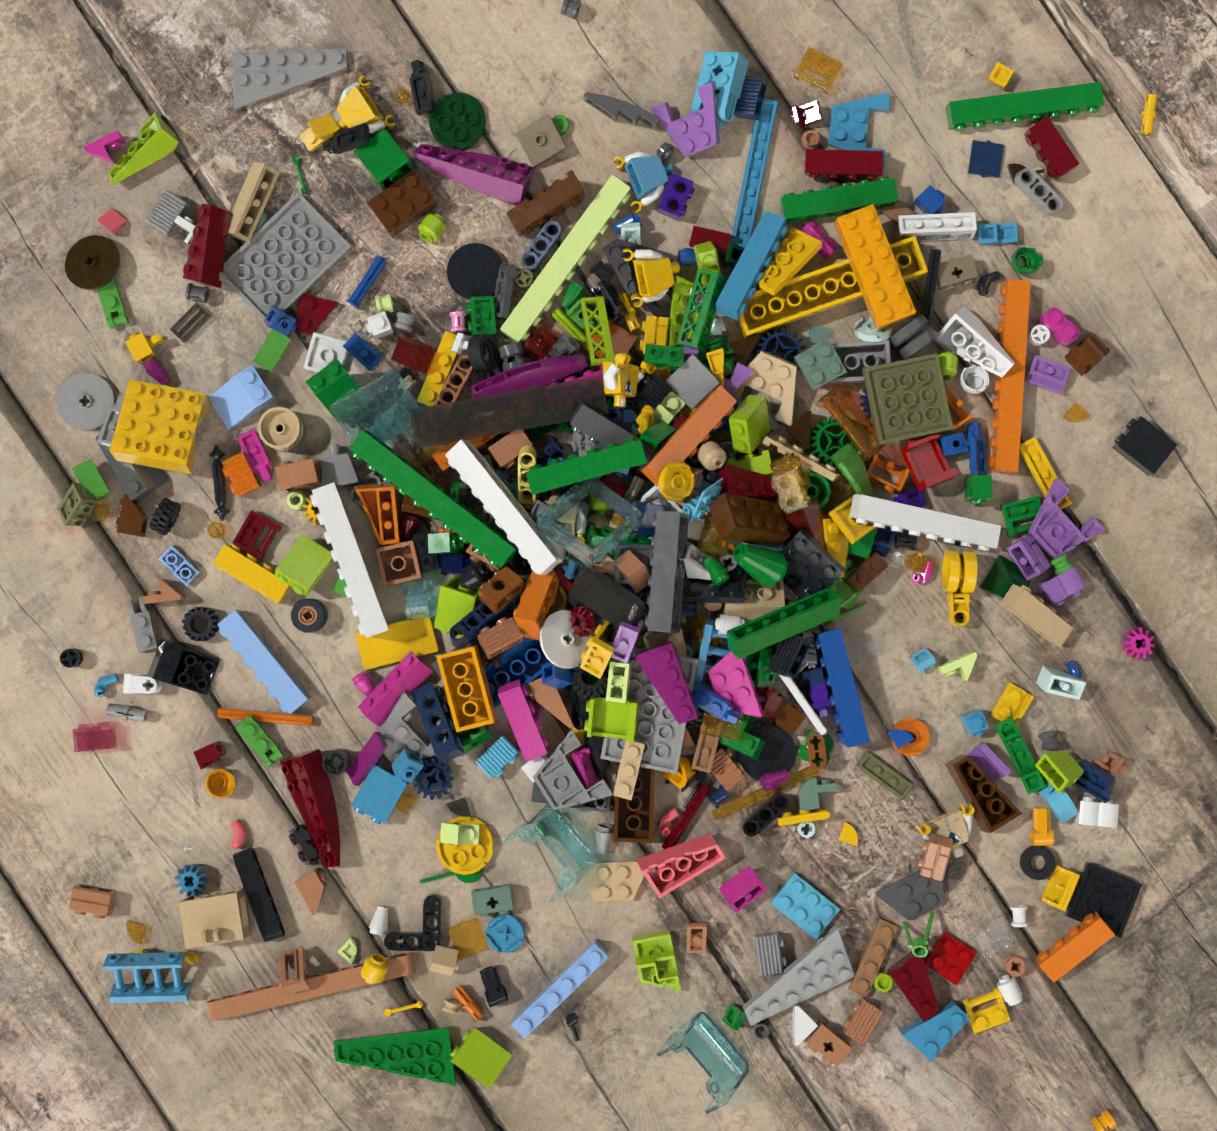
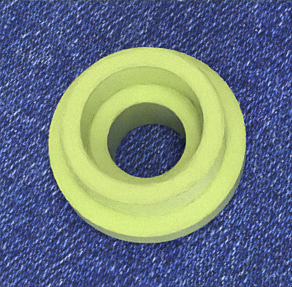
M292 491L287 497V503L292 509H302V505L306 504V496L301 491ZM295 497L300 498V502L298 504H295L294 502Z

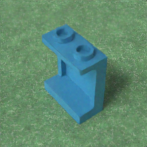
M375 763L351 805L355 807L354 810L359 814L364 815L366 813L371 816L373 822L385 824L409 782L398 780L394 776V772Z

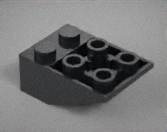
M161 638L148 675L152 679L207 695L220 659Z

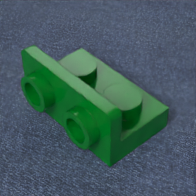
M494 296L470 297L469 303H466V313L470 314L467 330L468 333H471V338L483 334L496 335Z

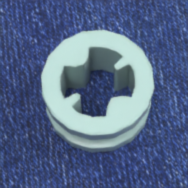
M811 821L798 823L797 831L802 837L809 838L815 833V826ZM805 824H809L808 826L811 827V831H807V834H804L803 830L801 831V827H805Z

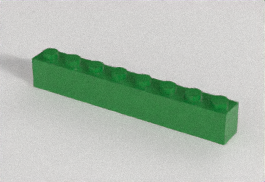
M1101 82L950 101L946 106L949 130L962 131L966 127L979 129L988 124L1000 126L1004 122L1017 124L1026 119L1038 121L1042 117L1047 116L1049 119H1055L1064 114L1076 116L1080 114L1079 112L1093 114L1098 112L1104 105Z

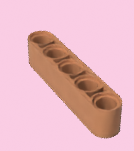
M462 355L458 358L421 427V434L428 442H434L438 439L475 370L472 366L468 369L461 367L463 362H469L468 355ZM455 378H460L462 383L455 386L452 384V381ZM445 395L453 396L451 402L443 401ZM437 411H442L444 416L441 419H436L434 414ZM434 428L435 433L432 436H427L425 434L426 429Z

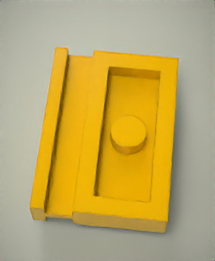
M1008 682L989 715L1000 722L1013 717L1016 725H1018L1034 696Z

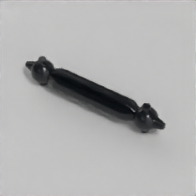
M215 445L214 450L209 453V457L214 459L212 463L215 503L218 506L214 510V514H217L220 520L224 521L227 513H230V510L225 507L227 502L225 475L221 469L224 466L221 458L225 456V452H222L218 445Z

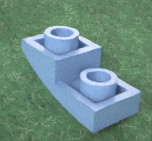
M173 545L158 558L186 586L200 573Z

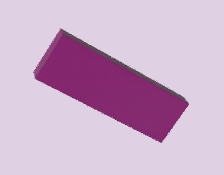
M381 732L373 733L347 770L354 786H360L388 747Z

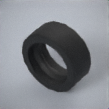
M491 335L474 336L468 342V359L471 366L478 372L494 370L499 364V347ZM482 347L484 349L485 359L482 353Z

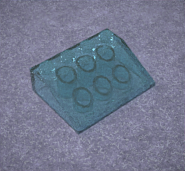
M397 368L392 369L329 406L351 444L362 429L370 431L381 441L386 442L426 418Z

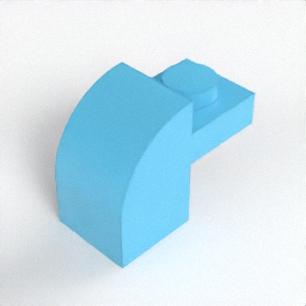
M1046 779L1044 781L1046 787L1036 792L1048 804L1053 815L1063 825L1078 814L1077 809L1065 791L1058 793Z

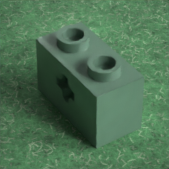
M511 883L473 889L471 892L475 916L480 915V918L489 917L494 912H499L500 915L508 914L514 908ZM491 897H494V900H498L495 905L489 902Z

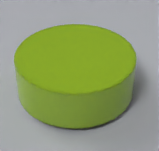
M879 972L873 985L879 992L885 993L893 987V979L888 973Z

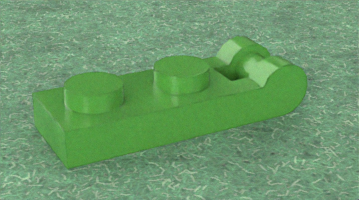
M114 277L107 285L97 289L106 316V322L110 329L116 328V325L121 323L122 325L129 323ZM118 312L119 316L114 318L113 314Z
M251 714L235 726V729L259 755L268 768L273 766L277 759L280 760L285 756ZM269 749L273 751V754L270 756L266 753Z

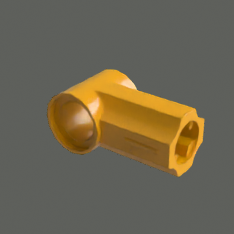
M1032 808L1033 828L1030 832L1032 846H1053L1054 834L1051 828V808Z

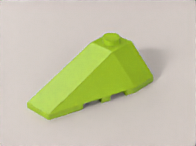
M156 112L142 125L139 130L141 135L135 142L133 140L130 142L128 153L121 155L108 173L111 184L114 185L167 156L177 148L179 141L176 134Z

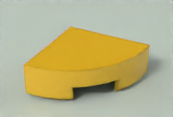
M844 822L838 840L858 846V836L855 829L849 823Z

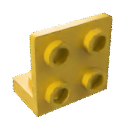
M606 620L603 625H598L594 633L595 636L591 635L586 644L589 648H585L580 657L583 660L580 668L599 679L603 676L615 651L614 647L602 641L609 626V620Z

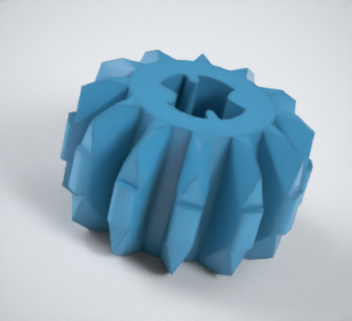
M193 863L191 867L186 864L184 869L180 868L177 871L179 875L175 876L174 879L179 881V883L175 887L181 886L180 894L186 891L187 897H190L192 893L194 896H197L199 891L203 892L205 890L204 885L208 884V880L203 878L208 873H201L203 870L202 866L197 869L196 863ZM191 876L194 878L192 884L189 882Z

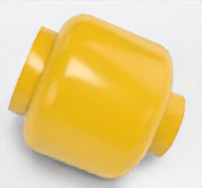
M380 954L366 957L361 968V976L365 979L366 983L374 985L384 981L389 969L386 958Z

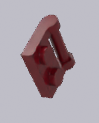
M251 510L232 543L255 557L264 560L265 552L276 533L280 532L282 527ZM265 526L271 527L259 549H254L253 547Z

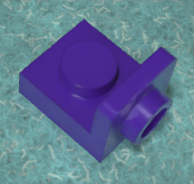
M917 488L893 498L894 502L919 508L927 505L923 492H919Z

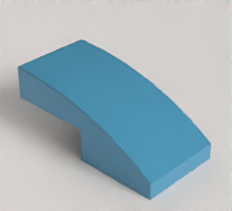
M1017 222L977 225L979 245L1018 243Z

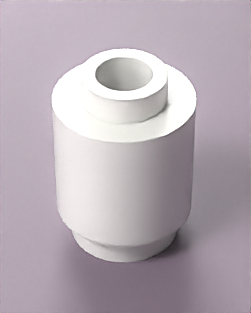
M720 614V617L715 620V629L718 630V634L727 635V630L744 624V619H740L739 616Z
M1007 974L999 978L997 986L1004 1001L1010 1006L1020 1003L1023 1000L1022 991L1015 977Z

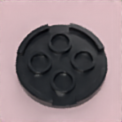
M480 243L466 244L457 249L449 259L447 278L454 292L465 299L493 296L495 294L499 268L503 263L500 256L491 247Z
M761 724L751 728L749 734L761 739L765 744L758 760L738 752L740 763L747 774L760 781L759 777L763 776V773L784 769L789 773L796 760V746L790 734L774 724Z

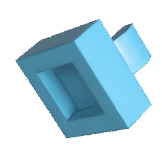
M927 648L909 657L913 665L922 674H925V668L930 667L933 669L934 663H936L934 656Z

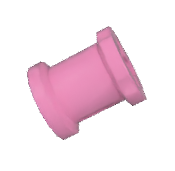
M450 312L449 316L452 318L450 332H467V328H465L466 312Z

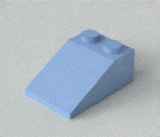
M253 365L236 374L208 397L228 430H231L277 400L258 369Z

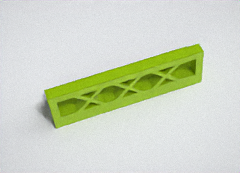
M604 296L581 298L580 302L591 366L615 361ZM586 304H595V310L592 312L586 308ZM592 318L597 320L598 326L596 328L589 324ZM595 334L600 336L599 344L592 340ZM598 350L601 351L603 358L595 359L594 354Z

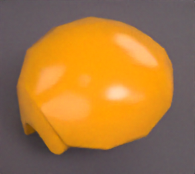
M222 768L210 772L205 780L206 790L215 798L228 797L233 793L236 786L234 775Z

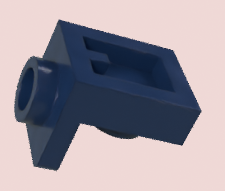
M885 526V529L878 528L871 552H877L880 556L886 557L891 550L896 532L891 531V528Z

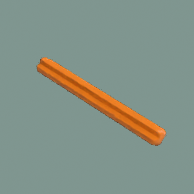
M222 707L218 708L217 713L218 718L244 720L251 714L258 722L311 726L313 724V716Z

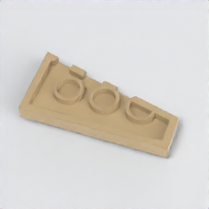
M777 435V437L766 436L763 444L767 446L773 444L777 446L778 452L788 456L793 455V459L796 462L805 466L808 464L811 470L831 481H837L840 474L836 472V467L828 463L826 465L819 462L821 460L819 457L810 454V456L805 454L802 447L796 444L793 446L788 444V440L781 435Z

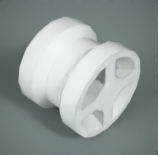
M1044 325L1033 327L1027 334L1029 343L1034 346L1042 345L1050 337V331Z

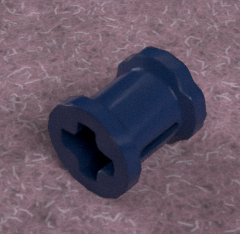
M721 784L711 795H706L716 809L727 798H732Z

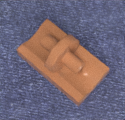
M1109 752L1107 757L1104 756L1101 762L1096 759L1093 762L1112 776L1116 772L1123 774L1127 769V766L1123 763L1124 759L1112 752Z

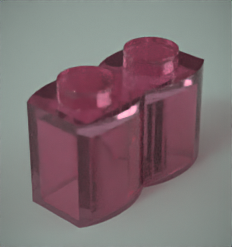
M109 721L98 722L96 727H90V723L79 724L77 729H72L74 752L117 748L115 725H109Z

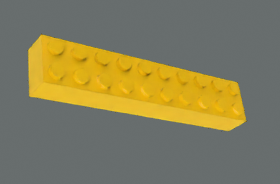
M916 236L890 244L904 283L921 278L927 274L928 270ZM847 259L790 279L775 296L762 289L756 291L754 297L749 299L747 310L744 315L741 314L738 322L744 338H748L861 299L863 296Z

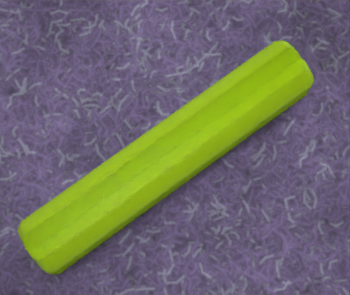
M559 308L552 313V317L573 338L577 339L580 346L589 354V351L586 350L588 345L586 335Z

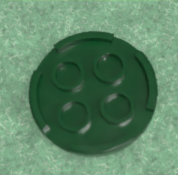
M460 92L445 94L435 102L436 110L429 114V126L433 137L439 144L450 149L464 150L472 147L481 139L486 128V116L482 105L477 99L467 93Z

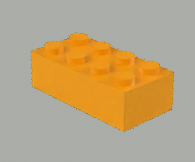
M478 645L436 656L456 732L495 723L498 719Z

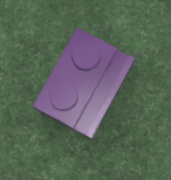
M1034 355L1024 382L1061 395L1071 368Z

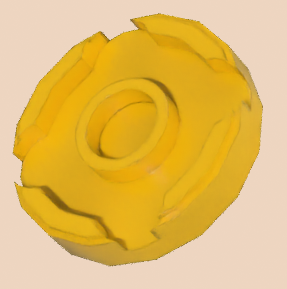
M671 462L662 469L658 486L664 498L670 501H682L691 494L694 488L695 477L689 465L683 462Z

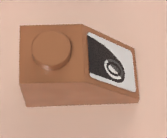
M319 868L305 874L294 882L313 916L321 909L327 887V877Z

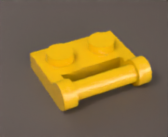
M998 987L976 998L962 1000L964 1010L970 1017L969 1023L974 1034L1010 1021ZM996 999V1003L972 1012V1007Z

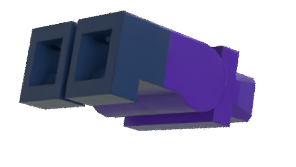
M818 664L815 669H808V666H806L799 675L807 682L806 693L809 696L806 698L807 702L814 709L818 718L830 715L828 705H831V700L828 697L822 668Z

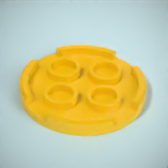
M460 816L447 822L480 824L479 844L457 845L440 843V830L436 840V851L441 863L452 872L462 875L472 874L484 868L490 861L494 851V839L488 826L481 820L471 816Z

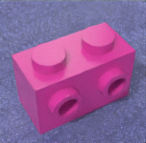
M750 865L718 888L736 913L767 891V888Z

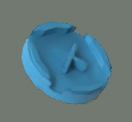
M502 914L494 917L489 922L486 930V939L490 947L497 952L510 953L518 949L524 938V927L521 921L511 914Z

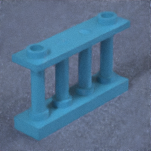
M706 619L693 688L696 683H700L714 691L712 684L702 680L703 674H707L713 667V665H709L710 663L706 662L707 656L712 654L724 657L730 652V650L716 648L710 644V639L715 638V636L727 639V635L718 634V630L713 626L714 619Z
M186 953L107 954L103 970H113L115 984H113L109 995L110 1003L188 1001L191 992V982L182 983L179 968H182ZM160 968H171L174 983H162ZM121 969H132L135 984L123 983ZM140 969H152L154 983H143Z

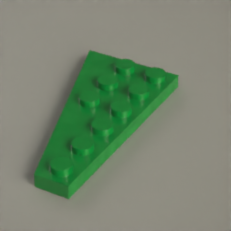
M449 1026L339 1039L333 1042L336 1062L356 1066L361 1065L375 1070L380 1069L389 1071V1073L423 1078L432 1082H443L456 1086L454 1064L450 1061L452 1058L450 1055L452 1045Z

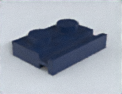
M1086 759L1079 761V765L1084 773L1074 784L1102 802H1109L1116 778Z

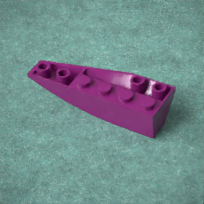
M420 144L414 152L416 158L447 178L482 194L518 205L526 197L535 167L529 166L526 163H518L506 157L428 144Z
M584 354L542 359L503 371L472 385L471 390L483 414L495 410L500 405L511 403L520 396L529 395L538 388H544L549 383L562 380L567 375L580 372L588 364Z

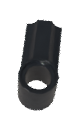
M496 965L480 970L489 1007L508 1002V995L505 986L501 983Z

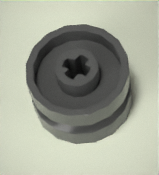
M924 313L914 320L907 322L889 339L894 347L907 342V345L899 352L904 360L910 358L939 336L934 327H930L922 333L921 329L929 323Z

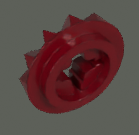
M585 606L574 607V610L570 612L571 618L569 621L572 623L570 628H573L574 634H578L579 637L591 635L594 630L592 613Z

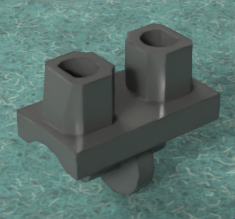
M565 333L553 345V349L547 354V357L554 358L573 355L579 350L580 344L577 339L568 338L567 333Z

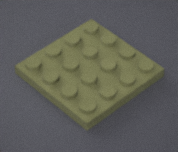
M938 353L862 369L877 445L953 429Z

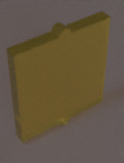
M477 917L464 922L460 921L459 924L447 928L454 949L459 950L457 957L461 958L460 960L469 956L474 957L477 953L488 949Z

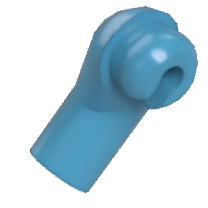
M114 673L100 677L94 687L95 696L103 697L110 684L118 683V674Z

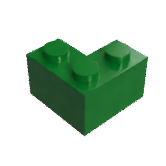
M743 713L735 725L727 721L718 740L721 744L755 760H758L765 744L761 739L749 734L756 717Z

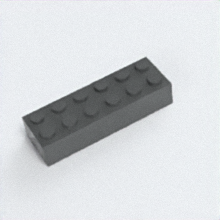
M657 511V514L654 515L653 526L655 527V535L652 536L651 541L654 553L650 557L652 575H649L648 580L651 591L647 597L649 615L647 614L645 618V625L648 626L647 631L680 633L685 574L683 559L687 548L688 514Z

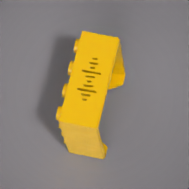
M129 379L109 451L116 461L192 475L196 431L202 423L203 416L209 412L211 405L206 394Z

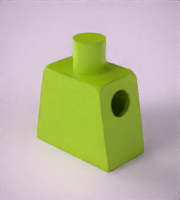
M1066 751L1046 752L1035 765L1058 793L1072 786L1084 773L1079 765L1080 760H1074Z

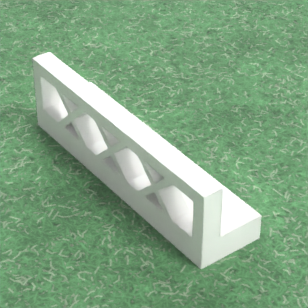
M975 212L900 215L897 218L898 233L896 242L916 236L917 242L972 240L977 231Z

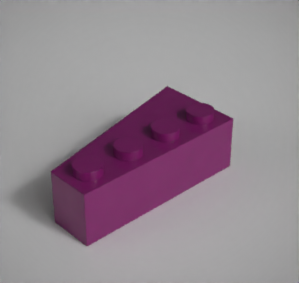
M674 641L649 648L634 655L678 724L699 717V711Z

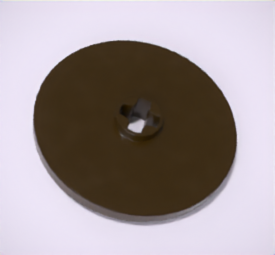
M99 235L87 236L77 241L71 247L65 259V272L68 279L75 286L84 290H95L107 285L115 277L120 266V254L116 245L108 238Z

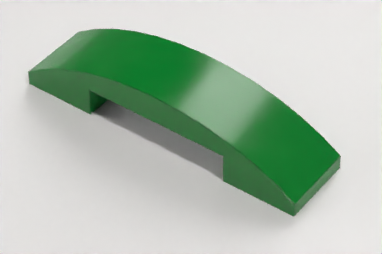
M1013 717L994 724L1028 795L1045 788L1046 785L1035 766L1036 764Z

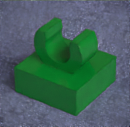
M730 1003L722 1021L738 1031L739 1028L745 1026L742 1022L744 1017H747L741 1008Z

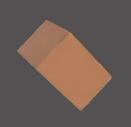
M630 550L613 561L636 593L648 585L649 573L645 565Z

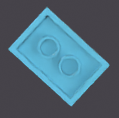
M795 872L770 902L815 939L820 936L840 910Z

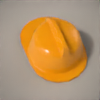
M680 756L677 774L664 771L659 772L677 787L683 788L687 780L696 773V770L691 769L692 765L688 758Z

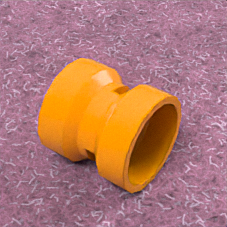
M1107 1109L1101 1112V1116L1090 1118V1122L1096 1131H1107L1108 1128L1114 1129L1117 1127L1116 1122Z

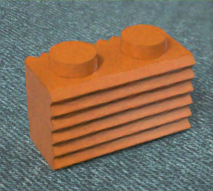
M244 452L222 461L224 466L221 469L225 477L230 478L232 482L230 488L234 495L237 494L239 497H244L262 488Z

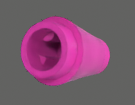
M365 670L352 679L354 681L353 685L366 697L376 688L370 674H367Z

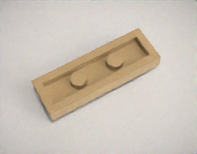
M636 740L634 742L625 741L613 796L632 800L645 748L644 742Z

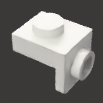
M177 216L174 222L189 232L184 242L190 246L196 222L187 216L184 219Z

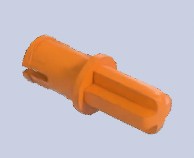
M462 985L454 988L452 992L463 1005L462 1008L468 1011L474 1021H477L478 1018L480 1019L485 1013L476 1004L475 998H471Z

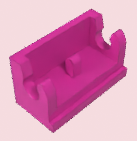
M584 745L571 752L569 757L574 772L587 790L592 785L600 782V780L596 778L589 757V753H591L590 748Z

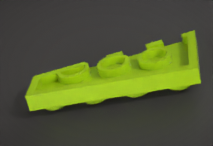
M674 276L667 346L684 348L683 345L677 344V340L689 302L690 289L693 288L694 283L679 276ZM697 312L693 313L690 317L692 324L698 320ZM691 330L685 334L684 341L686 337L693 338Z

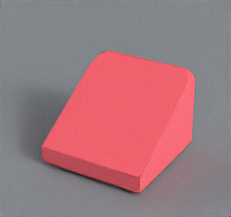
M113 208L97 220L114 235L127 222Z

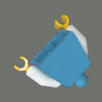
M642 151L629 154L624 159L621 157L614 159V163L622 162L615 169L617 171L626 169L637 199L641 198L640 202L634 201L630 205V207H633L635 204L639 205V209L634 212H637V214L642 211V206H647L659 198L665 189L664 185L668 182L667 176L673 173V167L670 163L663 165L659 156H652Z

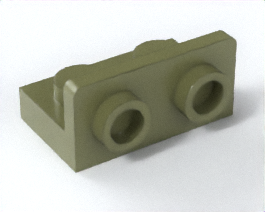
M73 483L57 508L65 526H83L98 500L94 497H86L81 484Z

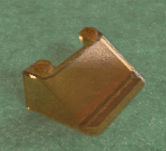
M840 384L821 397L815 405L818 407L820 404H823L863 454L864 458L862 460L866 462L884 448L887 443L878 444L873 423L852 398V392L848 386Z

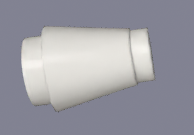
M377 906V910L368 927L370 928L369 933L385 936V931L388 930L389 908Z

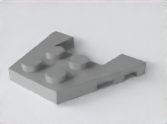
M406 691L402 692L398 702L394 705L390 715L378 731L381 732L388 745L383 754L392 763H394L404 748L419 754L422 760L435 755L431 742L427 744L403 718L405 714L416 706L415 701Z
M572 730L533 776V779L554 811L613 795L604 780L586 790L565 757L582 746Z

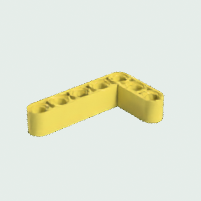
M526 445L520 449L518 457V502L524 509L532 511L536 503V494H523L524 491L531 492L528 479L523 474L530 471L529 467L537 465V453L534 447ZM530 455L532 458L527 460L523 456ZM540 529L545 536H551L552 538L557 537V535H563L566 539L571 540L573 537L572 535Z

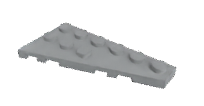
M347 50L233 52L234 110H240L244 106L257 104L258 101L266 98L276 97L295 90L304 84H311L315 80L323 77L327 78L348 70Z
M836 926L830 929L831 932L825 938L821 937L810 951L806 950L784 969V973L779 978H774L770 982L771 985L764 991H759L742 1006L750 1026L855 977Z

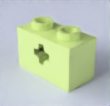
M616 659L610 661L606 701L627 702L632 661H628L627 664Z

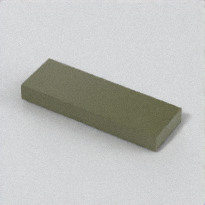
M868 751L863 754L855 765L902 801L914 786Z

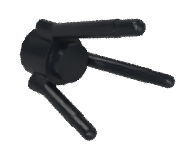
M696 770V773L692 775L691 779L681 789V792H684L695 780L698 781L683 806L685 809L700 785L707 778L706 775L708 773Z

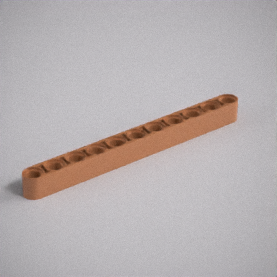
M412 952L386 957L389 969L384 981L416 972ZM363 963L306 976L305 979L310 989L286 994L284 989L280 988L279 983L209 1000L207 1005L211 1021H219L369 985L361 976Z

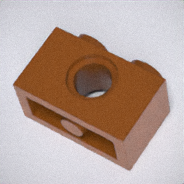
M506 565L503 569L497 570L492 579L480 586L478 590L479 598L497 614L524 589L523 579ZM498 587H504L502 590H496Z

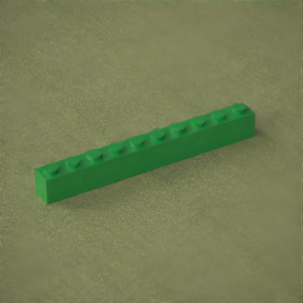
M362 429L350 445L349 449L353 452L352 455L360 461L363 459L367 462V467L375 473L377 471L381 473L384 481L389 484H395L401 494L404 496L409 495L413 498L412 502L416 506L427 509V514L435 520H441L447 530L451 532L454 530L459 534L458 538L466 544L469 542L473 545V550L481 556L483 554L489 558L488 561L497 568L499 566L505 567L519 549L370 431Z

